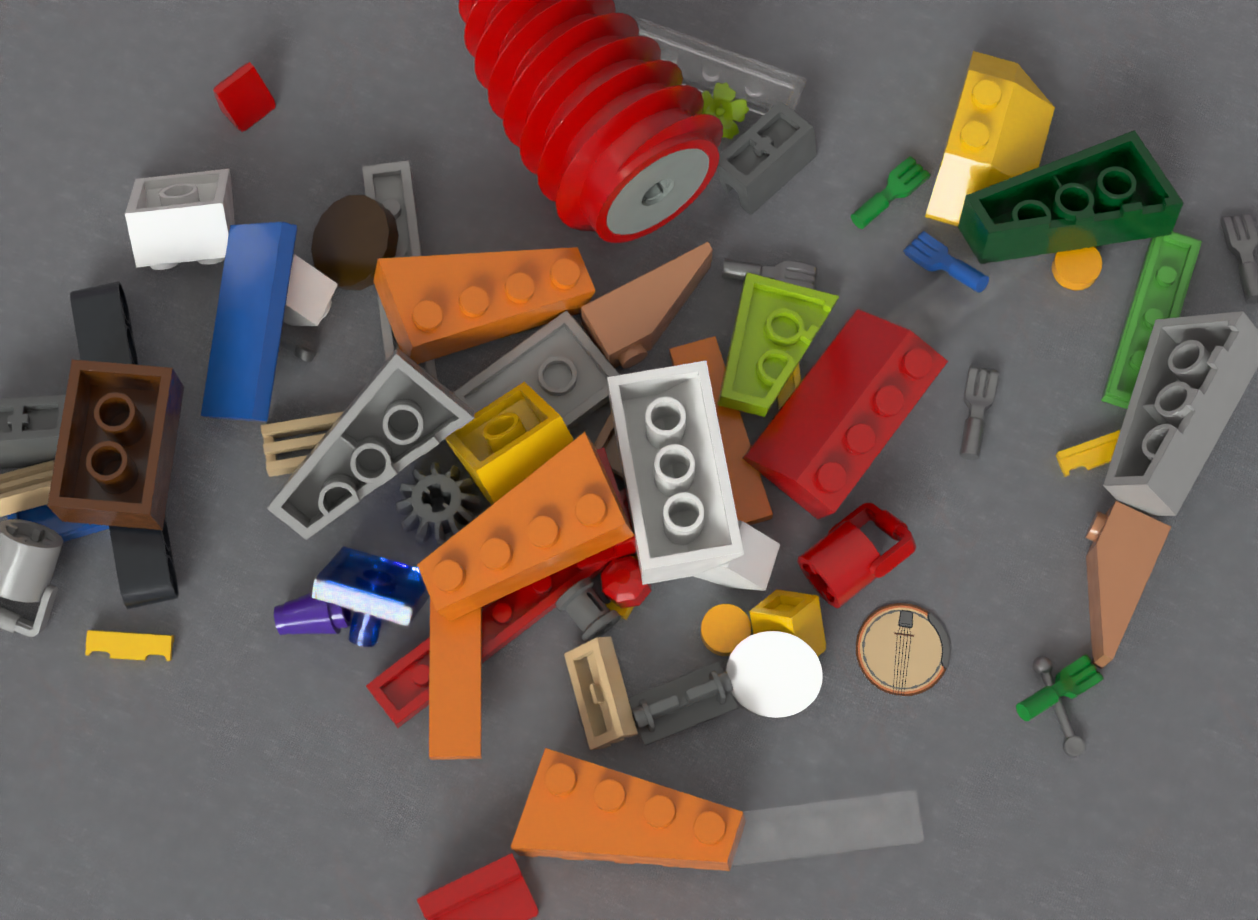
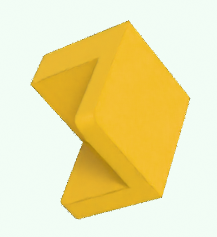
M776 589L749 611L753 635L765 631L785 632L802 639L814 650L817 656H820L826 650L818 595Z

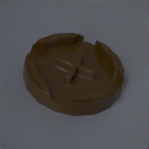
M347 195L335 201L321 215L313 232L311 253L315 269L338 284L337 287L343 290H363L373 285L377 260L379 258H394L397 252L399 234L395 217L382 203L366 195Z

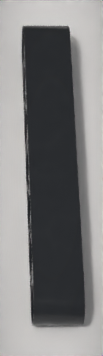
M118 281L71 291L70 301L80 360L139 365L128 304L121 283ZM166 515L163 530L109 526L118 583L126 608L132 609L177 599L179 597V590Z

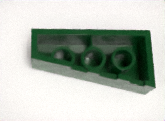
M1133 130L966 195L958 229L979 263L986 264L1171 235L1184 202L1136 131Z

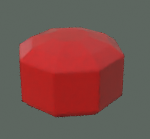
M632 556L612 560L601 573L602 592L607 599L621 609L640 606L652 591L651 583L642 584L639 562Z

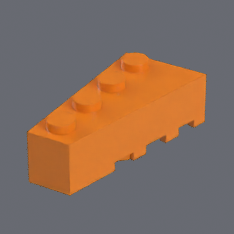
M578 247L379 258L373 280L399 349L417 364L548 324L566 310L571 316L580 314L581 307L590 303L595 293L594 285Z

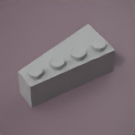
M1243 311L1155 320L1103 485L1118 502L1148 516L1177 515L1258 368V329Z
M397 348L271 498L267 509L307 540L357 504L360 499L396 476L399 471L418 457L425 455L436 447L447 436L475 418L474 410Z

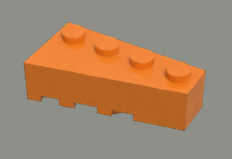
M584 432L418 563L417 566L436 612L452 621L635 535L597 450Z
M545 748L511 848L519 856L525 857L544 856L567 860L584 861L586 859L614 861L615 863L623 864L641 863L663 865L666 867L730 871L746 820L742 811Z

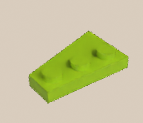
M747 272L742 285L717 405L765 417L831 313L839 296Z

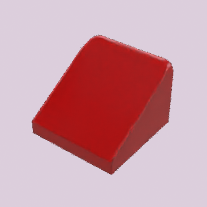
M251 62L245 63L213 89L220 110L241 132L248 130L276 107L273 96Z

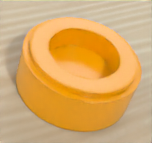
M1095 247L1057 252L1052 261L1054 278L1061 286L1069 290H1084L1090 287L1102 270V257Z
M732 604L716 605L705 614L702 620L701 639L706 648L712 653L719 656H730L735 647L751 635L749 617L738 606Z

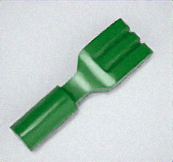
M912 156L908 157L889 173L886 188L874 194L851 214L852 222L858 228L864 229L889 207L891 201L896 198L908 197L931 177V174L927 170H923V166L916 164V160Z
M1085 654L1059 671L1055 676L1054 685H1047L1016 705V711L1021 719L1030 721L1058 703L1060 697L1076 698L1101 682L1104 677L1100 672H1097V667L1091 663V659Z

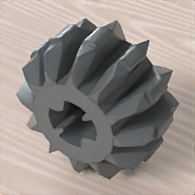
M434 461L430 467L432 475L425 477L422 470L414 468L412 475L416 485L411 483L400 484V493L406 499L396 502L395 506L398 514L407 515L401 522L405 532L418 529L416 539L420 544H425L431 535L435 534L437 546L440 547L446 542L445 534L451 532L454 536L462 529L460 524L468 525L477 517L471 510L480 507L481 501L478 495L470 494L475 488L474 480L471 477L459 480L460 469L456 465H452L445 475H442L439 463ZM434 498H444L443 511L433 512L431 506H434Z

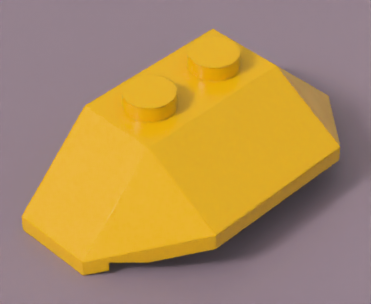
M973 51L925 214L926 218L958 227L966 195L1039 167L1055 107L1018 63Z

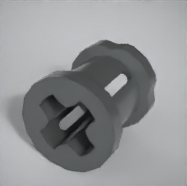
M590 577L584 578L573 585L555 603L557 609L560 612L566 611L582 630L583 635L581 638L585 642L601 637L621 618L617 611H610L593 590L595 584Z

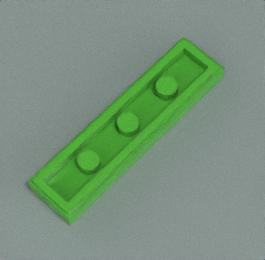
M1173 231L1171 235L1150 239L1101 401L1128 409L1155 320L1180 317L1201 247V240Z

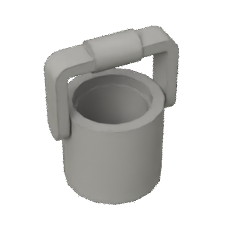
M8 519L0 522V597L25 603L41 601L34 622L23 618V615L0 606V628L13 634L18 632L28 637H34L42 632L47 626L58 591V587L51 585V581L64 541L56 531L44 525L20 519Z

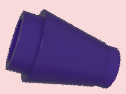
M327 585L285 602L282 605L275 606L274 621L280 635L340 634L341 628L352 625L351 604L348 594L343 587L334 589L331 585Z

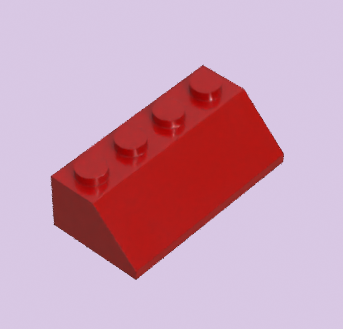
M857 309L742 459L817 520L836 512L947 364L948 360L911 330Z

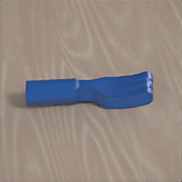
M922 231L918 235V239H914L911 245H908L903 250L907 257L924 269L931 272L942 269L948 272L949 276L977 293L982 292L989 283L987 275L964 261L952 257L946 245L925 231Z

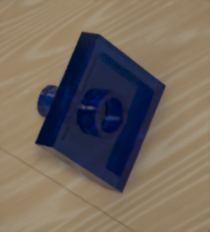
M343 546L314 579L310 598L354 610L348 640L358 646L373 647L378 642L383 619L409 626L430 595L418 568Z

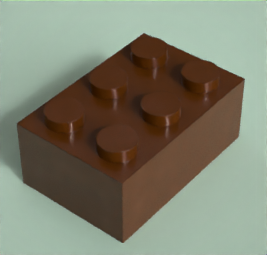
M72 359L47 504L62 522L163 530L184 386L173 368Z

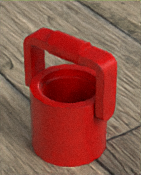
M867 502L860 505L829 530L826 536L800 555L798 563L803 574L817 593L834 608H840L876 578H882L913 554L917 547L912 533L903 521L888 510H881L873 503ZM870 520L893 540L899 541L881 556L872 542L860 530Z

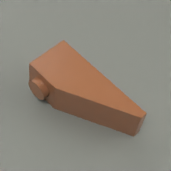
M709 242L581 307V320L584 329L591 341L614 369L620 365L624 369L630 368L646 358L648 355L647 351L653 348L711 268L713 249Z
M1115 501L1105 514L1100 511L1096 513L1085 538L1092 541L1086 555L1093 664L1101 669L1113 660L1171 529V526L1118 501Z

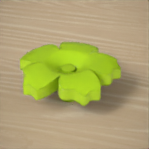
M717 82L714 86L713 96L707 90L702 93L704 99L702 114H710L719 118L723 124L722 138L732 139L735 135L739 134V128L735 121H744L749 107L747 106L746 99L733 100L736 92L730 88L727 82Z

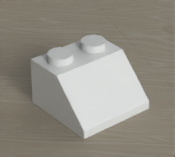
M230 169L135 179L125 217L136 268L150 266L154 270H165L173 268L181 262L198 261L200 264L210 265L225 260L230 225H235Z

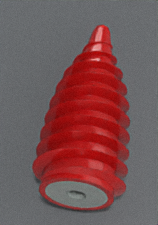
M459 0V14L466 23L464 41L467 50L475 58L474 65L477 79L484 88L488 89L489 104L493 112L503 119L506 136L511 143L520 148V156L526 168L538 176V185L541 192L549 200L556 202L557 214L564 224L579 231H596L601 239L610 243L628 242L648 235L669 223L687 209L704 191L713 178L719 163L718 147L723 136V124L714 115L702 114L704 106L702 93L695 87L682 85L683 76L679 66L671 61L661 60V49L658 42L650 37L639 36L637 21L630 15L615 13L616 8L613 0Z

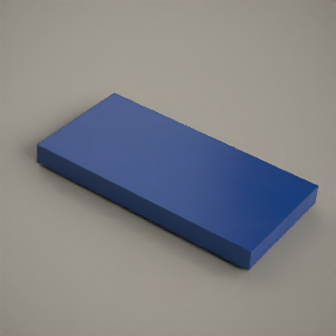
M286 222L230 225L201 416L261 422H267L297 225Z

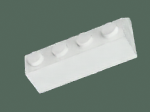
M707 361L607 377L610 407L632 529L636 539V551L642 584L691 577L744 555Z

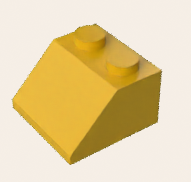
M525 381L474 414L475 418L445 438L491 505L574 441L562 417Z

